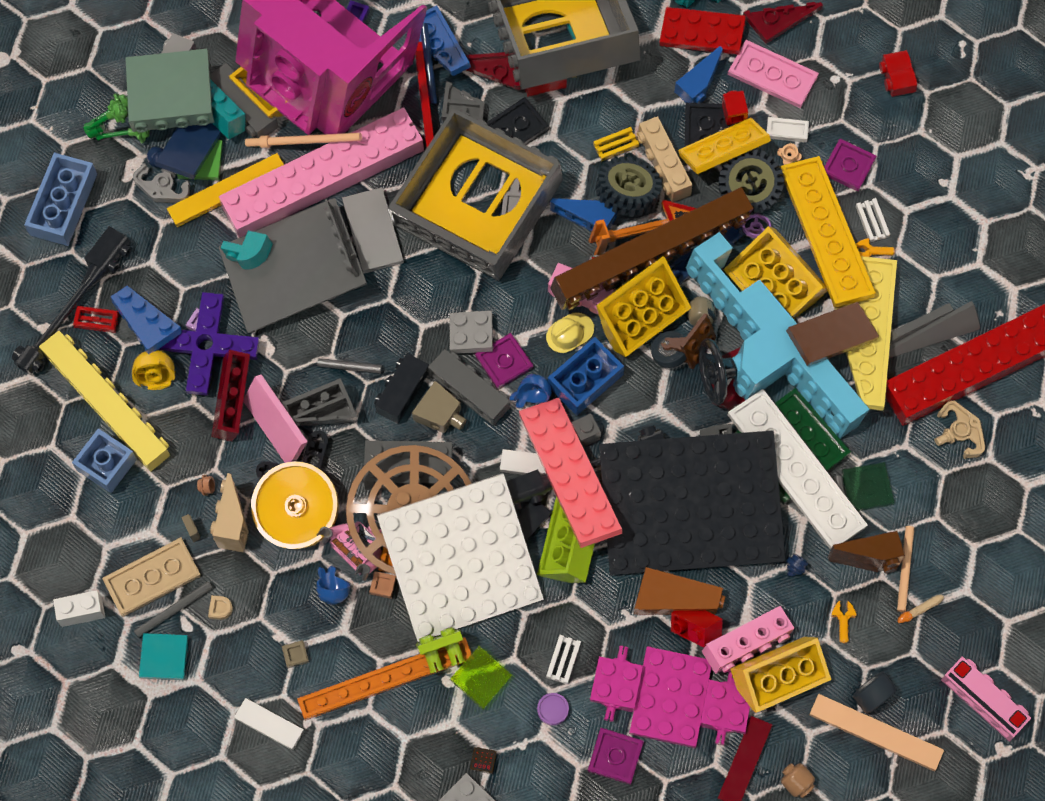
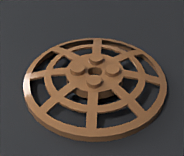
M417 445L388 449L367 462L355 477L349 490L346 504V520L349 533L361 554L374 566L396 575L393 566L387 565L373 555L382 545L387 549L383 534L380 533L375 523L374 513H384L433 497L444 487L447 492L454 490L449 482L458 474L463 479L465 485H469L471 482L463 469L442 452ZM410 452L409 465L396 467L387 473H384L376 465L379 461L391 455ZM419 452L436 456L447 462L452 468L443 476L432 468L419 465ZM370 471L378 481L369 494L367 504H354L357 488L365 474ZM410 471V484L398 488L390 479L398 473ZM419 472L427 473L438 481L428 489L419 484ZM382 485L392 494L387 505L374 504L376 495ZM353 513H367L369 527L376 538L368 547H365L357 533Z

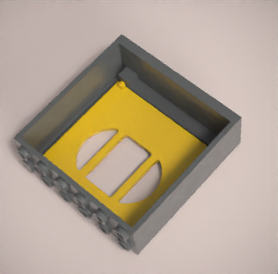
M491 0L488 2L490 14L494 13V25L499 27L500 41L504 40L503 49L505 55L509 54V66L514 68V80L519 82L521 89L640 61L639 30L626 0ZM555 13L564 16L523 27L526 21L539 14ZM570 24L576 38L575 40L529 50L524 34Z
M453 108L387 209L394 226L500 281L562 183L561 165L554 156H546L534 146L529 147L520 139L507 136L501 129H493L485 121L472 118L466 111H458ZM479 160L457 196H453L451 192V179L454 172L466 162ZM488 163L508 173L509 177L486 213H483L462 202L485 164ZM518 179L521 186L519 202L510 212L493 217L492 215L503 200L504 195L510 189L514 180Z

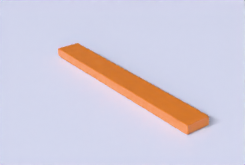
M463 638L459 642V646L465 662L473 660V656L466 638ZM446 647L439 648L437 651L444 667L443 670L454 667L451 666ZM418 654L297 698L306 721L440 671H438L434 662L436 672L430 673L425 655ZM455 655L457 665L462 664L458 662L457 656Z

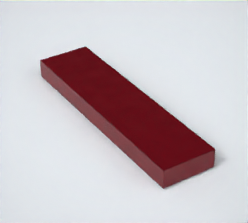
M751 716L717 800L742 801L772 724Z

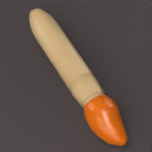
M934 596L912 610L904 612L899 616L897 622L911 621L912 618L941 603L944 596Z

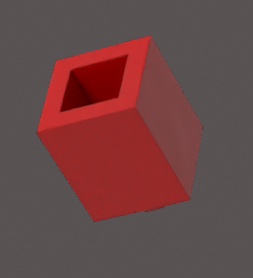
M733 90L723 94L722 107L726 125L737 124L748 118V108L744 91L737 92Z

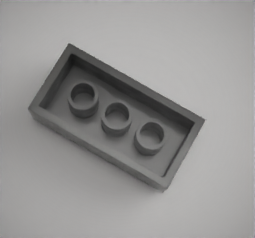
M365 440L364 466L375 456L388 449L408 445L429 447L453 459L452 442ZM410 452L391 455L382 459L376 465L384 473L402 465H409ZM419 452V465L432 468L443 476L452 468L447 462L436 456ZM370 471L363 478L365 490H372L378 481ZM410 471L398 473L390 479L398 488L410 484ZM419 472V484L428 489L438 481L427 473ZM382 485L379 490H388V489H387L384 485Z

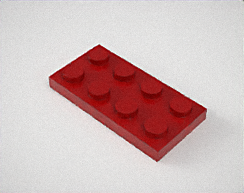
M666 7L659 43L660 46L709 52H713L721 46L723 48L722 53L740 55L746 16Z

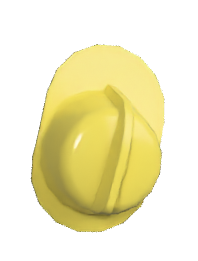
M569 314L555 322L548 329L546 341L553 351L567 353L587 342L592 337L594 324L585 314Z

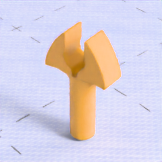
M869 238L856 243L857 249L863 248L865 252H859L860 256L894 255L895 253L894 247H874L870 245Z
M840 601L837 602L831 613V617H837L839 620V640L841 643L848 642V620L856 617L855 609L849 601L846 603L847 612L845 615L840 611Z

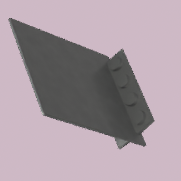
M335 198L325 199V202L254 231L266 234L273 243L265 262L254 269H242L238 262L227 259L221 250V246H219L233 288L232 291H234L248 333L367 284L352 245V239H350L347 231L348 226L344 223ZM246 235L231 241V243L242 245Z

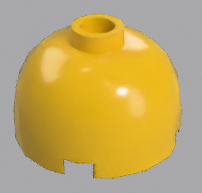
M159 350L149 355L146 351L142 352L133 363V382L141 387V384L148 386V390H161L169 387L171 381L175 379L173 360L168 354Z

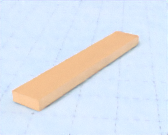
M818 694L809 714L811 717L934 772L944 751L935 745Z

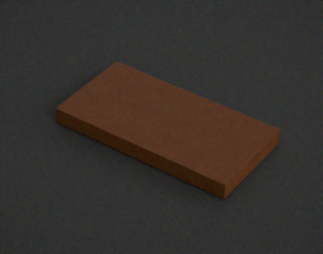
M858 302L790 326L786 330L807 366L871 343L879 338V335Z

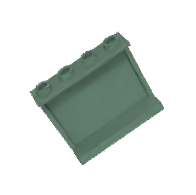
M208 49L126 57L128 118L132 132H145L154 129L165 130L173 127L185 128L191 125L205 126L215 123L212 114L209 68L211 61Z

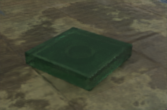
M885 462L842 469L848 500L857 511L894 505L895 502Z

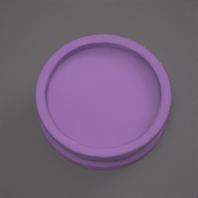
M557 693L544 695L537 706L539 718L542 722L551 726L563 723L569 713L567 700Z

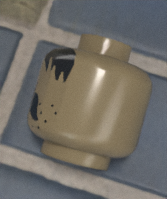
M700 296L694 298L689 303L691 309L688 310V318L691 325L695 326L704 313L708 315L711 324L715 322L716 311L713 301L707 297Z

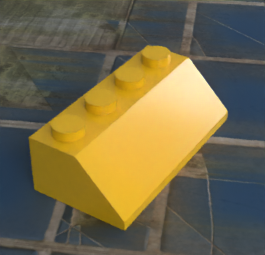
M802 637L730 668L738 692L755 713L831 680L819 640L816 637Z

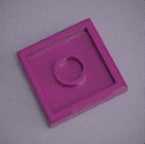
M839 139L824 168L828 178L859 192L877 156Z
M511 333L494 342L493 351L475 353L476 359L497 390L533 369L532 363Z
M600 728L587 772L631 785L644 741Z

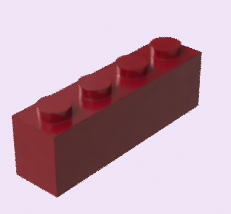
M229 350L223 358L211 435L213 438L233 441L239 433L250 354Z

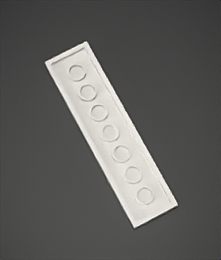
M764 389L728 412V416L741 433L774 430L778 482L830 550L834 544L847 542L867 528V523Z

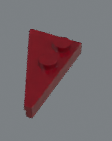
M809 2L805 6L794 7L793 4L776 8H763V11L758 12L747 10L743 12V15L746 16V21L759 37L767 44L821 10L823 4L821 2Z
M505 52L466 55L471 65L466 71L521 90L519 82L514 80V68L509 66V54L505 55Z

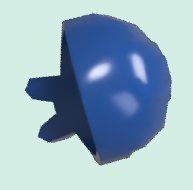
M529 374L522 380L518 390L511 394L510 400L516 401V408L524 407L525 402L535 404L547 402L552 393L551 385L545 377Z
M332 565L328 568L327 573L323 568L319 567L318 575L320 579L317 581L316 590L321 601L335 605L343 602L348 597L350 584L335 576L336 568Z

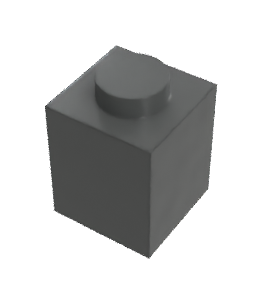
M592 414L572 422V426L583 448L600 440L601 431Z

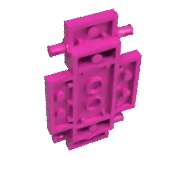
M619 646L618 657L614 659L599 656L590 701L607 707L605 721H608L609 714L611 713L609 722H614L616 709L633 712L630 735L696 748L700 727L716 730L715 744L719 745L721 736L720 745L722 746L725 745L726 733L736 732L745 734L750 706L738 692L731 670L728 673L727 682L709 680L711 666L707 659L648 646L643 665L633 664L626 660L628 647L624 648L622 655L623 646Z

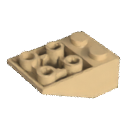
M227 473L226 480H222L220 492L223 494L221 501H217L215 512L218 515L216 521L212 522L210 533L213 534V539L218 548L244 552L249 531L235 483L231 474Z

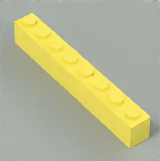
M57 331L39 346L42 353L123 443L134 452L143 465L150 472L153 471L170 456L167 450L169 448L167 442L162 437L158 439L154 435L156 432L148 422L144 424L140 420L142 416L136 408H129L127 405L128 400L121 392L117 394L113 390L115 388L113 383L108 378L104 380L100 376L102 373L94 363L90 365L86 361L88 359L87 355L82 349L76 350L73 346L75 342L68 334L64 336L60 331Z

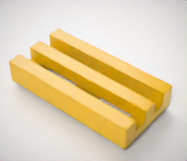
M629 127L593 141V145L602 162L639 147V142L636 140L632 128ZM632 141V143H629V144L624 145V146H622V147L616 148V149L611 150V151H609V152H606V153H604V154L602 153L603 151H606V150L611 149V148L618 147V146H620V145L623 144V143Z

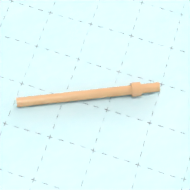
M343 133L270 137L266 135L260 136V138L245 139L246 147L260 146L261 148H270L272 145L361 141L362 134Z

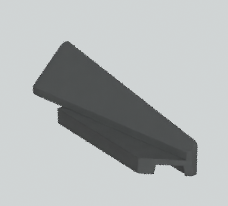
M971 301L956 310L948 303L891 332L889 358L979 330L980 324L974 303Z

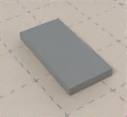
M383 188L343 197V204L363 274L403 264L402 254L387 209L388 206Z

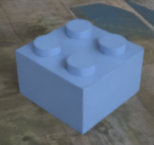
M97 429L73 460L72 464L79 473L109 493H112L137 458L132 450L102 430Z

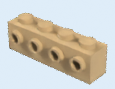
M658 116L639 123L637 138L640 144H643L646 156L655 168V173H659L665 194L669 196L672 202L691 196L692 183Z

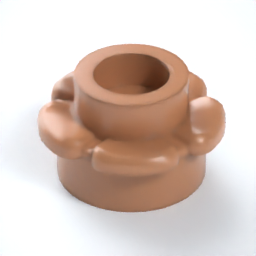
M202 475V478L197 482L198 491L203 496L213 494L215 491V481L212 476Z

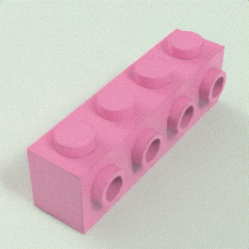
M781 606L706 644L702 653L715 674L721 671L727 673L730 671V668L735 667L736 663L740 661L744 663L754 657L753 654L759 651L761 654L765 653L777 641L779 644L787 641L794 627Z

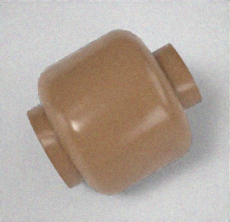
M791 763L782 771L784 776L781 779V783L793 797L800 796L803 798L815 787L813 784L815 777L801 763L795 766Z

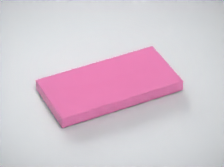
M748 40L744 42L740 55L736 56L728 71L729 76L800 109L819 73Z
M258 375L250 385L243 402L285 463L296 462L307 444V440L264 377Z

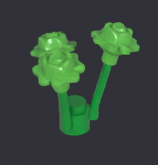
M113 94L114 100L110 101L109 110L84 124L86 135L90 139L96 137L98 141L103 138L129 135L136 136L142 144L146 137L150 136V130L132 132L131 128H128L126 131L103 134V131H105L103 122L106 120L115 119L117 123H125V119L128 117V97L124 94Z

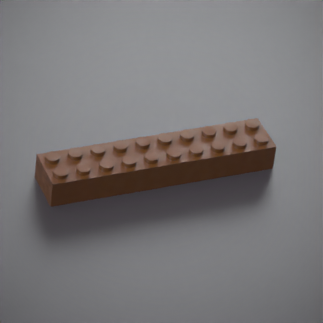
M740 187L555 276L550 289L561 310L567 307L571 310L580 305L579 302L587 299V301L594 299L599 295L598 292L604 289L608 292L616 288L617 283L623 280L625 283L635 277V274L642 272L662 256L665 257L668 263L673 259V256L677 254L682 256L690 252L691 247L699 246L719 232L725 235L728 233L727 230L732 227L738 229L746 224L745 221L750 218L749 215L753 211V207L744 190Z

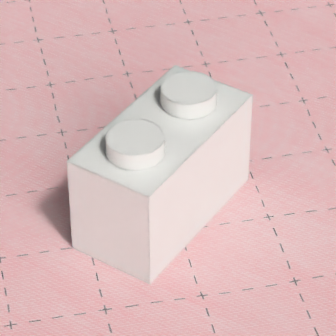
M97 590L53 599L56 621L61 627L105 618L102 596Z

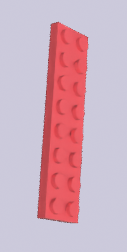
M559 397L520 410L519 416L580 548L622 534V528Z

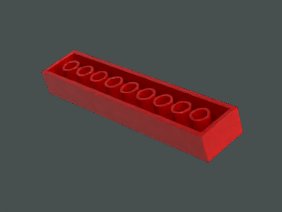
M1045 304L887 380L885 397L902 426L943 407L948 401L958 400L1045 357Z

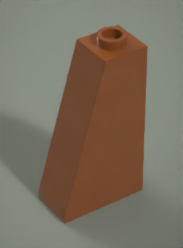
M646 567L634 614L671 615L673 611L706 610L716 614L718 608H723L725 596L721 595L723 590L721 587Z

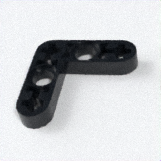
M314 431L310 434L302 462L307 463L310 457H318L319 463L315 467L321 471L329 445L328 437L323 431ZM321 437L324 443L319 444V452L315 451L316 444L314 440H318ZM268 461L259 463L256 467L258 479L260 480L263 477L261 471H265L266 468L271 470L280 464Z

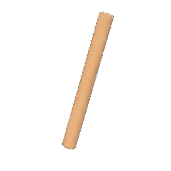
M913 526L905 527L903 546L905 556L901 566L897 604L898 612H906L914 536Z

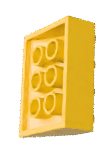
M769 226L723 269L742 291L758 280H761L793 319L815 304L828 291L825 283L775 228Z
M662 256L597 304L596 308L604 333L613 350L627 357L690 310L691 306L665 257Z

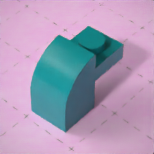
M248 230L242 245L223 241L221 250L227 259L238 262L242 269L248 270L254 269L265 262L273 243L266 234Z

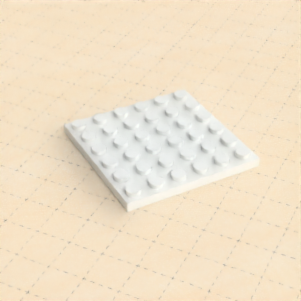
M503 473L377 515L418 642L419 638L427 635H433L434 637L440 635L442 630L451 627L455 630L544 600Z

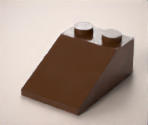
M898 531L834 544L828 555V560L873 572L884 571V573H891L897 570L905 555Z

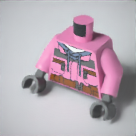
M375 520V523H376V525H377V527H378V530H379L380 533H381L382 531H381L380 525H379V523ZM359 521L355 523L362 543L365 547H368L376 539L370 527L366 528ZM347 523L331 528L324 526L316 534L317 536H325L321 541L323 544H326L331 539V547L355 570V575L364 574L362 577L363 581L367 579L368 574L377 568L355 546ZM381 547L373 553L379 560L382 554Z

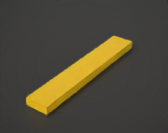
M276 153L168 207L167 211L176 227H179L221 206L220 195L284 164Z

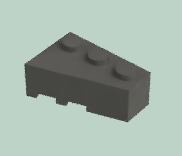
M341 378L282 402V405L297 427L358 422V417Z

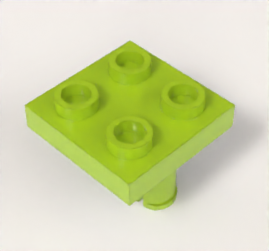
M451 627L440 631V636L433 638V635H427L419 638L420 643H417L416 647L420 655H425L430 673L436 672L434 662L438 671L444 669L437 651L441 647H446L451 666L457 665L455 655L459 663L465 662L459 646V642L463 640L459 630H454Z

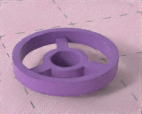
M761 214L749 215V219L755 218L754 222L748 228L742 226V229L747 236L757 238L765 230L762 224L758 222V218L765 221L769 227H771V222Z

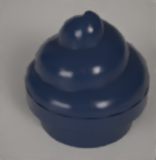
M153 147L148 151L146 157L152 167L157 168L156 160L163 151V148Z
M795 553L792 557L789 556L787 559L788 576L805 573L809 563Z

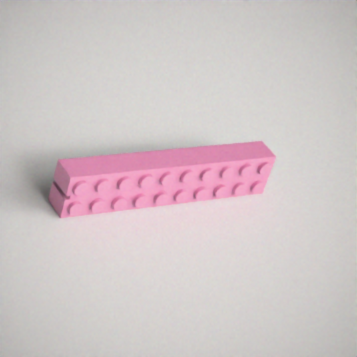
M403 107L351 132L361 133V141L330 142L220 195L219 199L222 208L237 236L240 238L245 236L248 230L254 232L276 223L424 151L423 139L415 125H413L405 108Z

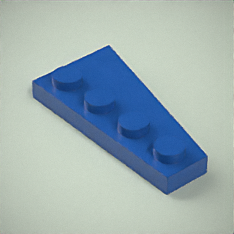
M436 5L428 9L424 23H428L432 56L452 76L470 68L471 65L438 6Z
M126 286L111 296L112 303L122 318L127 321L129 328L136 334L138 341L144 346L148 355L182 333L179 325L130 287Z

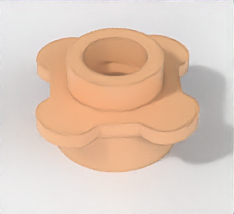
M792 143L779 148L777 151L778 156H781L784 165L800 161L802 157L798 153L796 145Z

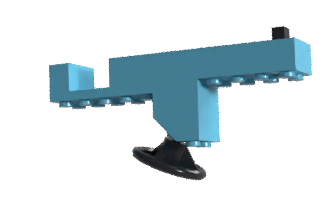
M719 232L694 248L686 266L689 276L693 279L695 278L700 284L702 291L711 297L715 307L726 315L728 322L737 328L744 340L738 354L733 358H722L718 346L710 338H705L700 343V374L706 394L711 402L715 405H721L725 402L727 386L732 379H734L733 386L737 394L747 400L786 375L789 383L799 390L800 394L810 403L839 439L858 427L870 409L828 359L810 366L806 365L786 332L788 327L797 323L762 281L758 280L742 292H739L723 273L721 268L725 266L733 248ZM708 348L712 352V355L707 353Z

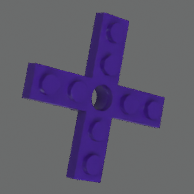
M202 292L196 331L181 330L182 333L158 349L159 351L192 354L186 386L187 394L208 396L213 363L216 356L224 357L229 350L250 354L249 360H257L259 337L218 333L224 302L223 294ZM206 340L213 342L209 349H199L201 342Z

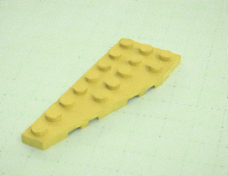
M861 256L876 294L875 298L859 301L858 303L876 330L879 338L876 341L847 351L846 354L858 396L869 409L883 411L897 260ZM844 306L834 308V310L842 308Z

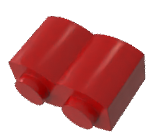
M907 50L883 55L882 62H879L881 74H884L886 77L884 80L886 91H890L892 97L916 92L917 80Z

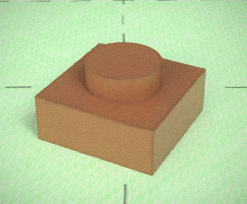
M374 571L369 593L391 599L396 576Z

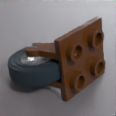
M705 313L702 315L687 337L676 331H667L657 336L651 345V354L654 361L664 368H675L682 363H688L689 368L694 369L697 363H699L700 343L705 338H710L714 342L717 338L708 315Z

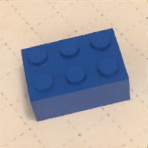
M594 337L548 377V382L551 385V390L577 416L623 376L624 365Z

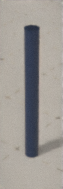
M423 23L421 40L429 104L435 105L438 103L428 23Z

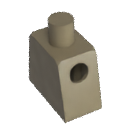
M434 381L412 412L415 422L445 433L450 425L461 430L467 419L459 415L461 410L460 402L436 381Z

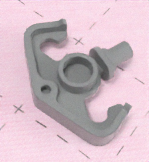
M145 163L133 173L136 185L154 202L178 203L189 197V181H185L181 185L182 193L176 194L171 190L176 173L161 169L163 173L157 174L152 181H143L142 176L149 172V168Z

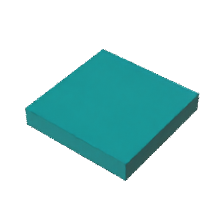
M143 633L139 678L184 680L188 635Z

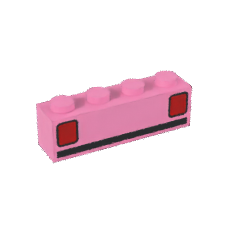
M962 656L944 675L941 681L1010 742L1031 719L1028 711L1021 705L1017 706L1005 690H999L994 685L991 677L979 672L973 661Z

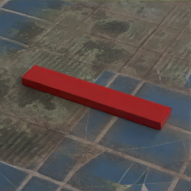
M418 42L415 59L427 148L434 136L422 42Z

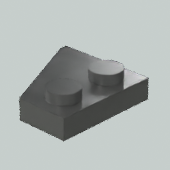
M446 82L442 120H446L453 108L458 111H466L476 120H483L485 102L472 97L464 90H458L452 86V83Z

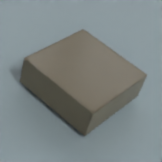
M185 515L181 517L192 541L199 540L200 535L191 516Z
M303 640L282 646L288 669L309 663Z

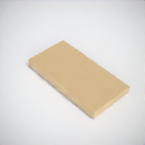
M179 538L102 579L120 615L124 617L201 577V574L182 538Z

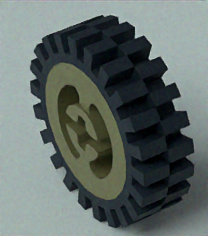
M753 149V151H748L725 162L718 182L721 196L742 187L745 193L752 194L753 188L751 184H747V173L744 174L741 182H737L736 178L745 170L751 169L761 173L758 174L757 172L750 171L749 174L750 180L752 182L755 181V192L758 191L761 183L766 185L760 194L754 196L746 195L753 207L750 215L762 214L764 211H769L772 206H775L781 196L784 183L783 172L779 168V163L773 160L774 157L771 155L767 156L766 152H757L758 149Z
M620 156L618 161L616 158H612L611 162L606 161L600 168L595 190H597L596 195L597 197L600 196L599 201L601 203L605 202L607 209L613 206L612 211L615 213L619 209L621 210L620 215L625 216L626 211H628L629 216H634L636 211L637 215L640 216L643 214V211L648 213L650 209L653 210L658 202L662 189V180L659 179V173H655L653 166L648 169L649 163L647 162L641 165V159L638 158L636 162H633L632 157L629 156L627 161L624 160V156Z

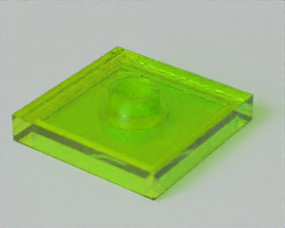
M478 646L449 680L483 710L511 678L512 674Z

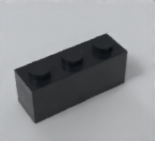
M408 353L404 358H400L395 367L397 369L393 376L390 375L385 383V390L383 393H379L374 401L376 413L399 424L429 375V364Z

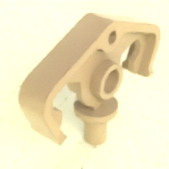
M948 401L939 411L937 417H947L948 411L953 410L956 413L957 420L951 424L950 429L946 428L943 435L934 439L936 445L940 446L946 442L952 444L955 440L964 441L970 439L976 444V449L967 448L964 451V459L981 456L985 450L980 420L956 401Z

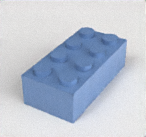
M58 153L53 154L24 224L30 236L69 246L97 176L93 163Z

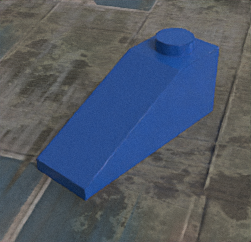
M721 46L675 82L674 92L685 103H702L705 100L722 57L723 48Z
M552 198L550 201V211L591 232L596 221L604 219L607 229L610 230L617 218V212L612 211L613 206L607 209L605 203L600 201Z

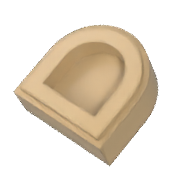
M211 595L209 619L223 620L228 618L233 611L230 600L223 596Z

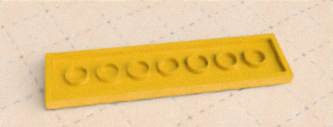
M820 156L780 166L783 172L784 183L834 308L875 298V290Z

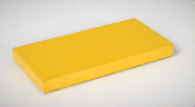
M749 118L678 151L680 157L696 174H699L770 142L771 139L770 135L758 123Z

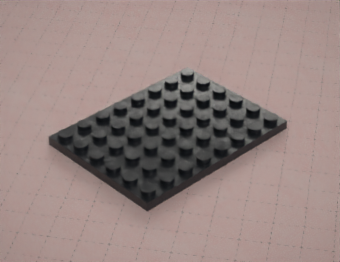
M774 430L599 444L602 487L622 528V534L607 539L610 575L644 573L646 567L659 571L785 562Z

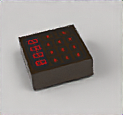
M474 747L470 770L493 774L497 751Z

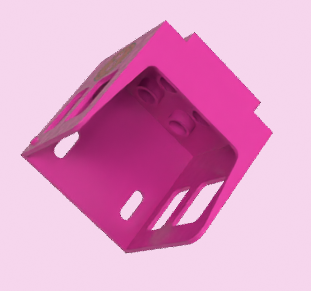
M242 0L235 62L247 71L246 85L271 106L276 107L281 114L307 135H310L316 128L324 134H343L413 64L427 7L422 4L385 34L379 36L336 0ZM313 11L319 12L321 14V17ZM407 32L404 45L399 50L394 48L393 45ZM381 62L383 66L377 72L378 63Z

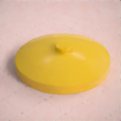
M287 462L269 470L256 485L251 502L252 517L259 532L271 543L286 549H303L320 542L325 536H317L316 534L324 526L328 528L333 527L339 511L338 494L331 479L317 467L304 462Z

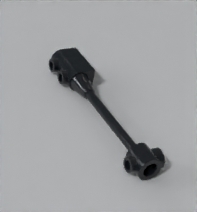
M108 226L84 258L89 268L74 295L35 346L26 345V347L20 345L14 350L11 359L20 370L29 375L34 371L36 373L42 371L45 363L42 361L44 357L39 346L55 334L88 289L92 288L104 276H107L109 272L115 274L118 271L120 263L117 261L121 256L127 258L132 251L131 241L125 235Z
M655 425L640 430L637 441L664 439L661 430L659 428L656 429ZM600 458L590 461L593 469L601 467ZM538 469L506 481L515 511L522 509V503L530 501L532 505L544 500L542 496L553 489L547 475L540 476Z

